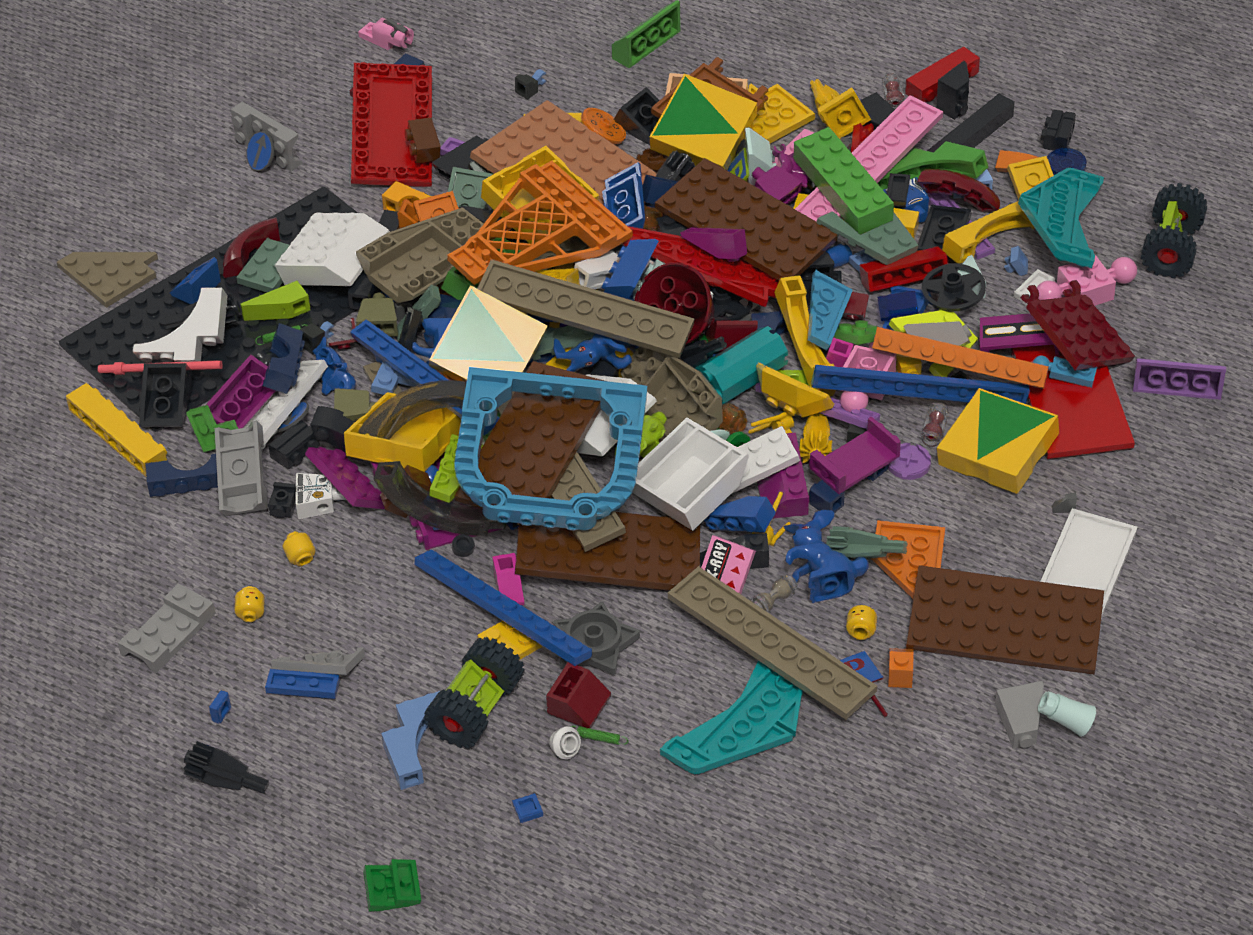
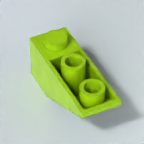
M298 281L240 304L244 321L293 318L310 311L308 294Z

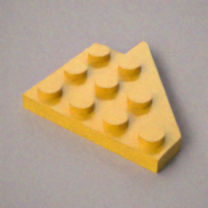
M751 83L749 84L748 91L754 94L758 88ZM776 84L768 88V92L765 94L768 96V100L764 103V107L757 112V116L750 128L772 143L815 120V113L780 85Z

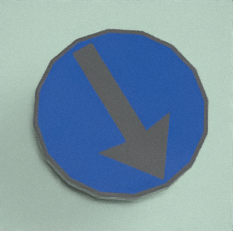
M259 131L255 133L248 142L246 151L247 161L253 170H266L273 160L274 142L272 137L266 132Z
M305 401L300 402L289 414L288 419L280 425L277 432H283L303 419L309 410V404Z

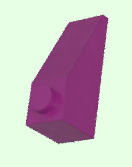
M691 227L680 232L681 237L717 258L727 259L728 262L739 261L740 257L747 254L745 229Z

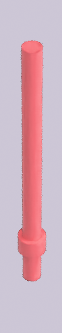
M222 361L167 362L186 363L191 370L222 369ZM115 362L112 365H98V372L114 373L115 375H124L127 372H143L144 363L125 364L124 362Z

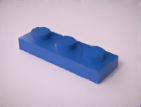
M270 669L265 690L266 693L336 699L340 677L339 674Z

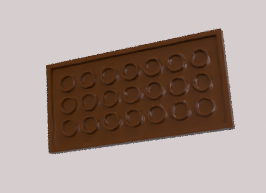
M706 158L655 202V209L688 228L745 229L747 254L740 258L778 281L784 277L800 276L838 239L837 234L830 231L829 228L822 224H817L815 220Z
M535 361L532 362L526 372L604 381ZM514 392L481 448L478 468L487 482L504 485L512 495L550 499L601 410V401ZM459 487L454 495L455 501L483 509V507L474 503L471 497Z
M616 512L625 526L626 533L586 552L572 530L560 527L547 528L541 525L527 526L519 523L515 574L671 590L700 566L701 523L692 531L673 518Z
M919 565L906 649L1095 675L1105 590Z

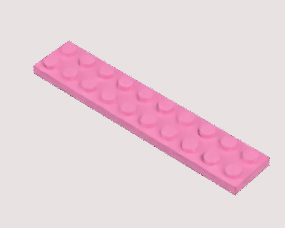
M909 95L852 154L878 183L943 118V111ZM818 188L795 208V210L816 222L818 217L832 211L842 219V216Z

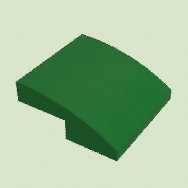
M391 859L390 865L364 866L363 874L369 912L409 907L421 903L416 860Z

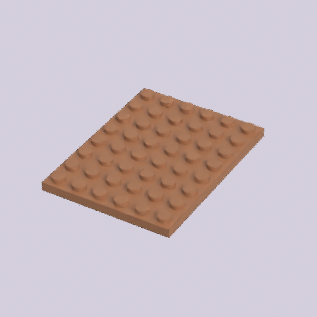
M548 100L471 151L470 155L471 159L495 174L504 168L517 164L524 157L547 146L566 164L570 171L582 178L599 194V202L604 205L602 191L606 189L605 180L639 162ZM639 162L641 164L643 185L645 174L656 176L657 173Z

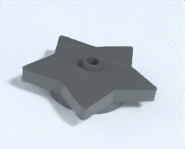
M604 602L598 603L591 610L583 611L573 618L553 621L555 627L592 649V657L581 662L578 666L591 665L612 675L616 674L620 652L640 638V630L619 623L617 618L610 614ZM563 658L560 659L561 669H564L568 663Z

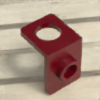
M852 292L842 315L843 319L865 321L869 295Z
M354 317L350 318L352 330L355 328ZM350 339L331 342L329 346L338 345V349L351 347L350 343L358 341Z

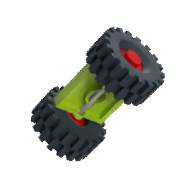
M1177 183V186L1174 187V184H1169L1168 188L1166 186L1163 187L1157 194L1152 217H1154L1155 224L1159 223L1157 231L1152 229L1150 234L1146 235L1141 251L1142 264L1147 266L1149 272L1153 270V275L1158 276L1162 274V277L1171 276V278L1175 279L1176 275L1182 277L1184 272L1187 274L1190 272V268L1192 269L1197 244L1196 241L1193 242L1194 238L1191 234H1194L1195 230H1200L1201 225L1203 226L1207 211V200L1204 199L1203 193L1198 194L1199 189H1190L1191 185L1187 184L1186 187H1182V183Z
M488 637L475 640L461 661L463 662L461 670L446 691L443 689L438 692L425 710L424 714L426 715L424 718L428 721V727H432V732L435 735L439 734L441 740L444 741L446 739L449 744L453 745L454 743L459 748L464 746L465 749L476 744L487 728L488 721L486 719L501 696L509 695L524 675L525 669L522 668L524 664L519 661L520 657L518 654H513L514 650L512 648H506L505 643L501 642L499 644L497 639L494 638L491 641Z

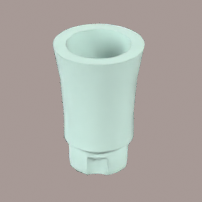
M1048 691L1040 699L1038 712L1047 715V718L1060 723L1082 737L1093 724L1096 708L1093 705L1081 703L1061 694Z

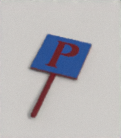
M865 651L840 660L873 683L883 679V676ZM873 695L871 699L882 715L887 717L888 713L876 696Z

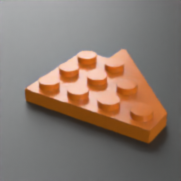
M877 520L875 534L885 536L888 540L907 541V553H887L885 557L870 559L914 599L919 565L941 568L945 527Z

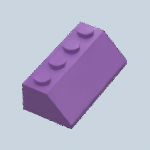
M1136 359L1133 392L1221 400L1226 367Z

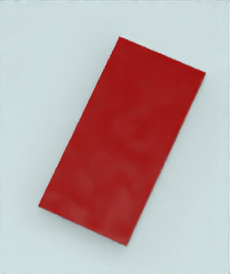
M354 62L351 184L393 185L397 181L407 186L432 187V161L416 163L414 155H410V142L406 141L405 138L408 120L432 118V66Z
M1054 344L1011 348L1014 359L1033 363L1037 356H1045L1052 363L1054 357H1056ZM1061 352L1060 356H1057L1059 358L1066 359ZM1107 366L1097 367L1092 388L1050 378V371H1048L1044 389L1028 385L1030 389L1027 398L1029 405L1058 415L1059 434L1046 452L1047 459L1134 448L1135 442Z

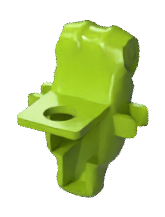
M655 412L651 416L645 415L639 454L643 458L659 444L660 438L663 437L666 431L664 424L667 417L663 412Z

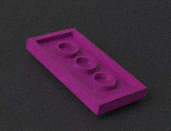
M309 447L305 455L352 506L385 509L380 496L382 492L370 483V479L358 470V466L346 457L345 452L339 449L329 450L323 447Z

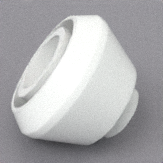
M566 726L553 732L549 743L552 751L559 758L571 759L580 749L581 738L576 729Z

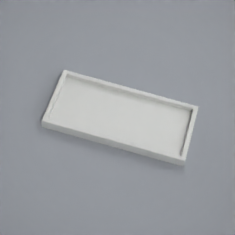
M1072 508L1040 582L1105 590L1102 608L1103 616L1138 527Z

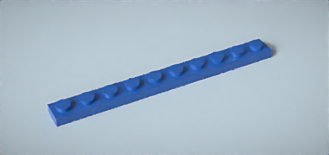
M367 319L350 331L352 338L462 419L465 391ZM497 416L494 424L485 426L484 436L494 428L499 416Z
M815 365L811 380L813 388L970 402L977 390L981 388L1026 404L1030 391L1029 386L1023 384Z
M432 549L415 557L414 565L572 665L576 666L592 657V649Z

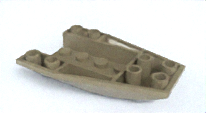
M460 208L388 232L357 250L356 256L369 281L397 303L413 300L423 294L431 284L436 286L445 280L448 271L453 267L447 260V255L463 246L470 237L479 231L484 223L464 208Z
M639 346L631 356L632 363L620 371L622 378L632 379L638 385L648 386L647 392L655 397L657 402L645 415L651 416L655 412H663L667 417L664 424L666 431L663 437L660 438L659 443L686 418L709 431L716 430L723 422L721 396L700 371L677 357Z

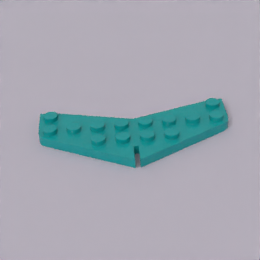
M1066 168L1020 195L1018 200L1019 206L1057 260L1072 262L1080 267H1093L1095 254L1088 247L1079 222V216L1100 191L1104 177L1074 168Z
M758 660L742 695L729 709L682 737L677 735L668 740L660 748V755L689 773L700 774L793 741V736L796 737L803 690Z

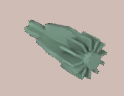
M833 526V529L829 530L831 536H827L826 544L832 550L844 554L849 560L858 557H864L865 559L885 557L887 553H907V541L888 540L885 536L854 530V528Z

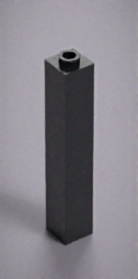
M1000 93L997 94L927 151L934 153L946 141L975 148L1014 116L1015 101Z
M384 210L379 223L389 229L390 232L400 229L398 211ZM364 269L348 291L349 307L351 309L359 310L363 299L373 298V295L379 291V288L369 281Z

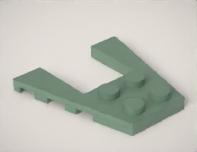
M833 211L817 218V224L826 226L830 231L836 233L837 237L840 234L849 240L848 243L852 246H861L865 249L866 254L886 265L917 252L919 246L895 213H893V221L861 235Z

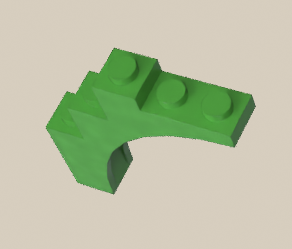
M946 141L934 153L914 148L877 184L885 190L888 188L890 173L911 175L910 179L915 177L918 179L920 173L925 169L949 170L977 179L988 168V163L984 150Z

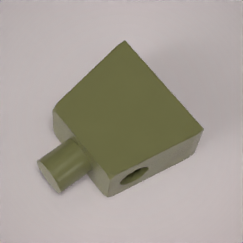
M375 293L373 298L363 299L357 315L356 325L358 326L367 319L388 336H398L393 299L385 298V295L382 293Z
M335 389L334 409L344 412L343 416L353 422L355 419L358 420L368 413L376 403L371 402L370 393L367 390Z

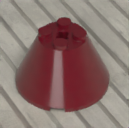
M667 263L658 266L644 278V283L640 290L636 292L634 300L636 302L694 318V325L685 346L694 341L714 323L715 309L709 286L701 273L689 265Z

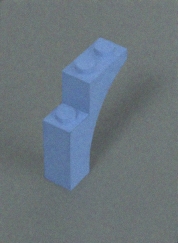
M438 692L429 693L425 696L396 704L397 717L401 727L381 733L383 747L401 790L424 783L422 768L417 757L418 747L423 734L428 728V721L424 718L426 715L424 714L425 710Z

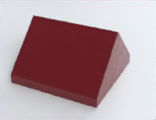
M758 320L716 321L705 330V336L708 342L721 336L724 337L727 347L719 350L723 351L756 331Z

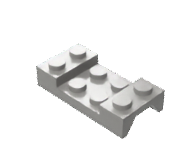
M244 102L231 109L234 136L239 143L248 145L250 138L259 131L266 132L272 137L274 156L276 155V162L281 168H286L292 172L303 164L301 160L292 154V148L299 137L296 132Z
M256 420L252 421L249 427L240 429L215 428L219 511L224 516L268 509L267 488L263 483L261 447H264L262 425Z
M179 583L163 598L165 604L139 630L132 628L118 642L120 654L125 656L131 653L144 660L149 669L155 674L216 614L214 602Z

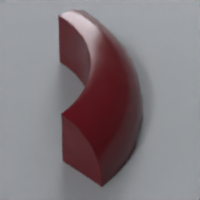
M925 169L920 173L917 182L926 193L946 195L956 193L964 196V201L972 204L980 212H993L1000 208L998 195L972 177L941 169Z
M276 217L263 220L248 227L233 240L224 256V278L238 276L245 267L249 253L254 248L259 249L267 238L280 241Z

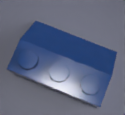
M656 239L630 240L627 247L622 246L617 256L620 258L619 263L614 261L609 271L613 275L611 278L606 277L601 289L605 293L629 299L659 241Z

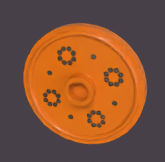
M586 108L583 111L581 119L588 129L599 134L612 144H621L625 140V130L614 120L612 115L597 108Z

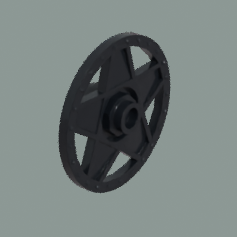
M953 263L939 266L930 271L922 282L924 299L934 308L950 312L962 311L975 306L984 297L986 291L983 275L975 268L965 264ZM956 269L964 270L971 274L961 275ZM943 271L942 279L931 280L933 276ZM981 283L980 292L976 295L971 288ZM928 292L939 294L938 301H934ZM956 300L965 302L961 305H951Z
M710 286L715 309L714 322L737 321L751 311L753 307L752 301L748 300L747 307L739 302L743 297L723 288ZM725 312L733 314L729 317H720Z

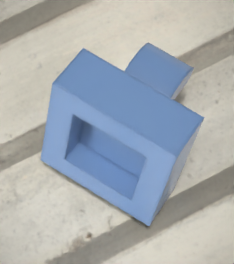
M1019 246L1011 248V256H1007L1004 259L1007 263L1004 266L1005 270L1008 273L1016 270L1019 276L1027 274L1028 258Z

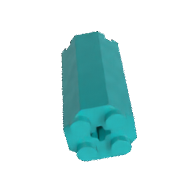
M769 326L759 328L695 368L704 375L721 396L722 405L760 382L756 367L758 362L776 371L788 364V360H785V357L788 356V350L779 334L769 332L772 330Z

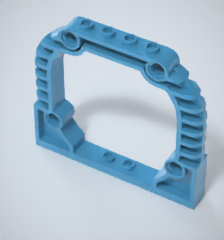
M469 367L454 463L456 478L461 489L471 497L474 503L483 507L484 516L490 520L501 523H521L527 526L567 528L568 530H589L593 528L598 519L607 517L611 512L622 507L634 490L648 386ZM513 391L541 394L543 396H561L568 399L580 398L601 401L600 408L609 416V434L612 438L618 440L612 477L610 482L599 493H580L575 495L570 501L512 495L504 485L487 482L478 468L484 428L496 422L497 408L512 398Z

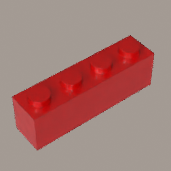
M963 46L907 78L905 94L911 95L925 103L932 101L937 97L939 78L962 61L967 62L969 78L975 76L979 72L980 57Z
M937 246L917 251L889 265L879 260L860 264L861 283L869 292L923 280L933 269L948 264L947 254ZM943 271L933 277L943 275Z

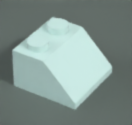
M745 128V148L750 175L748 183L755 185L756 179L751 176L752 172L757 167L767 172L773 166H776V163H772L775 162V156L772 154L768 140L751 128Z

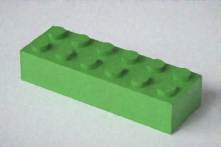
M830 127L794 141V160L847 224L861 235L893 221L894 202Z

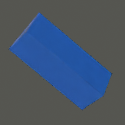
M637 162L606 179V189L602 191L604 206L626 226L643 229L645 212L641 164Z

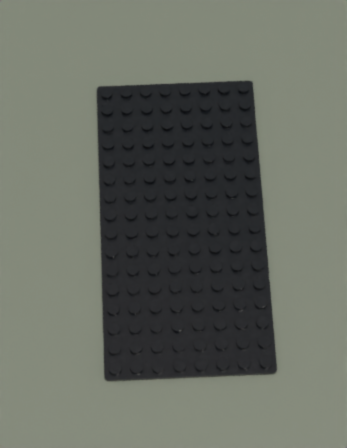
M321 187L270 218H277L280 241L278 242L291 245V242L301 232V229L307 224L314 213L358 212L328 188ZM232 239L59 341V345L140 418L143 372H127L124 375L99 373L98 365H112L115 362H124L125 364L167 363L160 359H152L151 362L140 361L133 353L134 344L158 340L178 328L166 329L164 317L184 313L183 308L191 305L170 294L189 273L215 257L218 262L221 282L215 288H223L225 293L232 292L234 300H238L239 305L267 292L238 284L237 276L223 277L224 256L234 240ZM254 248L249 253V258L246 264L250 261V259L253 257V255L256 253L258 249ZM301 285L308 294L310 311L293 318L244 321L242 311L238 313L239 322L225 326L223 343H216L214 346L202 343L201 361H222V369L192 370L191 394L186 413L209 401L250 355L255 357L263 349L270 353L272 342L264 344L262 335L276 332L279 323L289 327L299 325L300 328L313 323L320 328L326 321L335 324L358 310L349 307L348 291L350 286ZM150 427V428H151L153 431L158 432V431H160L161 429H163V428H165V427Z

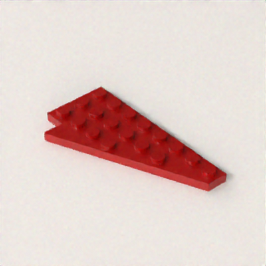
M628 226L633 231V237L623 242L625 246H628L630 240L656 239L659 242L651 257L666 264L682 263L689 265L699 271L710 286L723 288L763 307L767 305L768 296L776 298L775 290L779 281L739 258V261L728 262L727 259L717 258L681 236Z

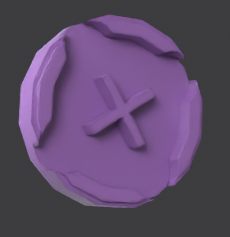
M903 443L900 446V457L890 462L888 469L893 475L901 479L914 480L921 478L928 473L931 467V456L928 450L916 444V446H913L910 443Z

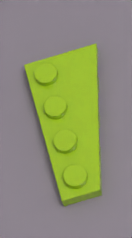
M454 434L450 437V443L446 447L445 456L440 462V468L436 472L430 487L431 497L448 503L454 499V495L460 487L456 478L454 464L459 436Z

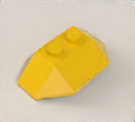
M759 362L756 365L761 391L766 397V402L772 407L777 408L779 406L789 415L794 416L796 414L804 418L831 409L835 405L828 394Z

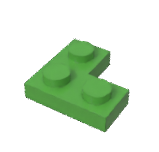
M864 320L855 321L853 325L847 323L839 324L834 338L857 345L874 342L877 326L870 325L868 321Z
M208 405L191 409L186 413L203 452L216 449L215 428L238 429L235 420L216 424Z

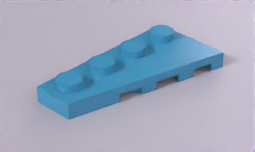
M817 270L812 275L808 341L827 350L853 290Z

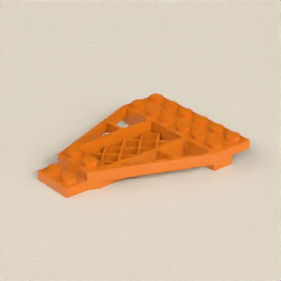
M551 160L541 167L535 164L522 171L520 178L479 231L470 237L463 246L449 253L447 260L475 285L482 280L491 259L526 270L537 271L602 256L633 237V231ZM521 189H525L535 200L517 210L510 202ZM544 209H548L550 212H541V211L544 210ZM504 210L510 213L506 217L497 221V219L504 212ZM529 218L535 219L534 222H528L525 220ZM538 219L550 220L549 223H541L537 221ZM558 220L563 224H553L552 221ZM512 228H518V232L508 230ZM521 228L533 229V233L521 232ZM536 230H547L548 234L536 233ZM572 236H578L590 248L566 253L558 245ZM495 238H502V241H491V240H493V239H495ZM505 238L517 239V243L505 242ZM520 239L532 240V244L520 243ZM503 249L515 250V254L503 253ZM547 251H552L554 254L557 255L554 257L532 261L537 257L541 256L542 254L546 253Z

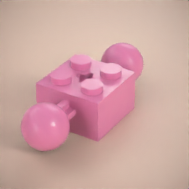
M1096 255L1092 268L1080 267L1075 263L1058 267L1057 283L1048 280L1037 286L1039 300L1062 298L1064 295L1062 292L1065 289L1072 291V287L1069 285L1072 280L1079 282L1081 286L1080 294L1087 295L1094 305L1114 300L1116 282L1127 284L1133 281L1137 275V266L1132 259L1120 257L1112 263L1110 269H1106Z
M870 342L869 348L855 345L843 367L896 372V354L873 349L874 342ZM841 390L843 393L840 397V403L844 410L851 412L853 409H866L868 397L882 400L885 394Z

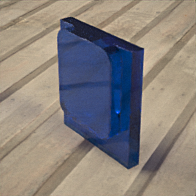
M915 291L877 297L881 321L919 314Z

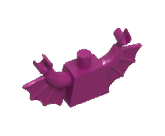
M781 144V151H778L776 146L772 149L773 156L779 158L781 166H773L767 172L757 167L751 176L756 179L755 187L788 204L798 196V193H801L802 187L807 188L809 177L794 160V152L790 155L785 154L786 146Z

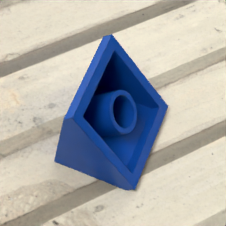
M213 257L196 267L170 294L189 304L197 302L201 288H215L221 282L217 259Z

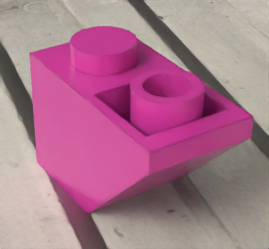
M833 337L826 359L830 364H834L835 367H843L853 350L854 344Z
M515 553L492 556L497 590L518 604L525 605L520 575L515 574Z

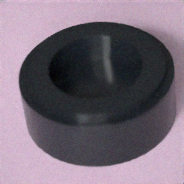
M460 534L453 539L452 551L456 556L467 557L474 552L475 543L471 536Z

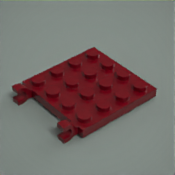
M1072 280L1069 283L1072 291L1065 289L1062 292L1066 297L1039 300V290L1035 285L1028 286L1027 290L1030 292V295L1023 294L1020 297L1022 301L1028 304L1026 309L1074 370L1128 363L1134 359L1135 355L1131 352L1130 347L1123 342L1117 331L1111 327L1105 316L1095 307L1093 301L1087 295L1080 294L1081 286L1077 280Z

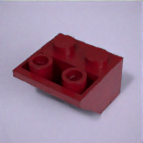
M568 662L546 695L547 713L579 726L591 728L610 699L611 692L589 669L578 665L574 666Z

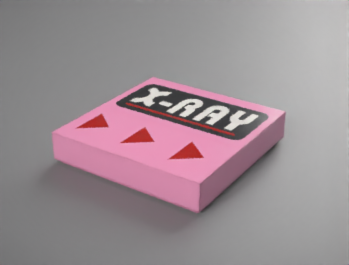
M712 535L701 568L741 594L756 551Z

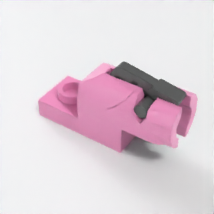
M383 17L376 23L369 22L358 31L360 38L386 50L391 49L394 45L407 48L405 43L411 45L414 38L412 29Z

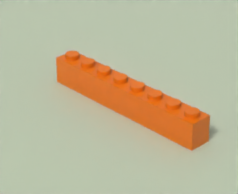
M877 327L872 347L876 350L1043 389L1049 366Z

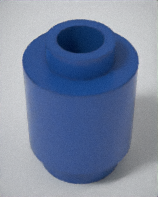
M839 244L826 250L834 261V268L847 264L849 256L852 255L850 247L846 244Z

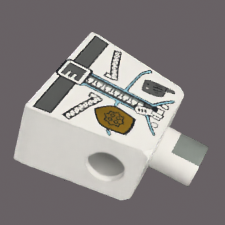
M296 473V509L298 519L334 512V500H347L336 487H333V484L324 474Z

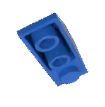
M747 496L718 506L704 521L711 530L765 532L776 511L767 497Z

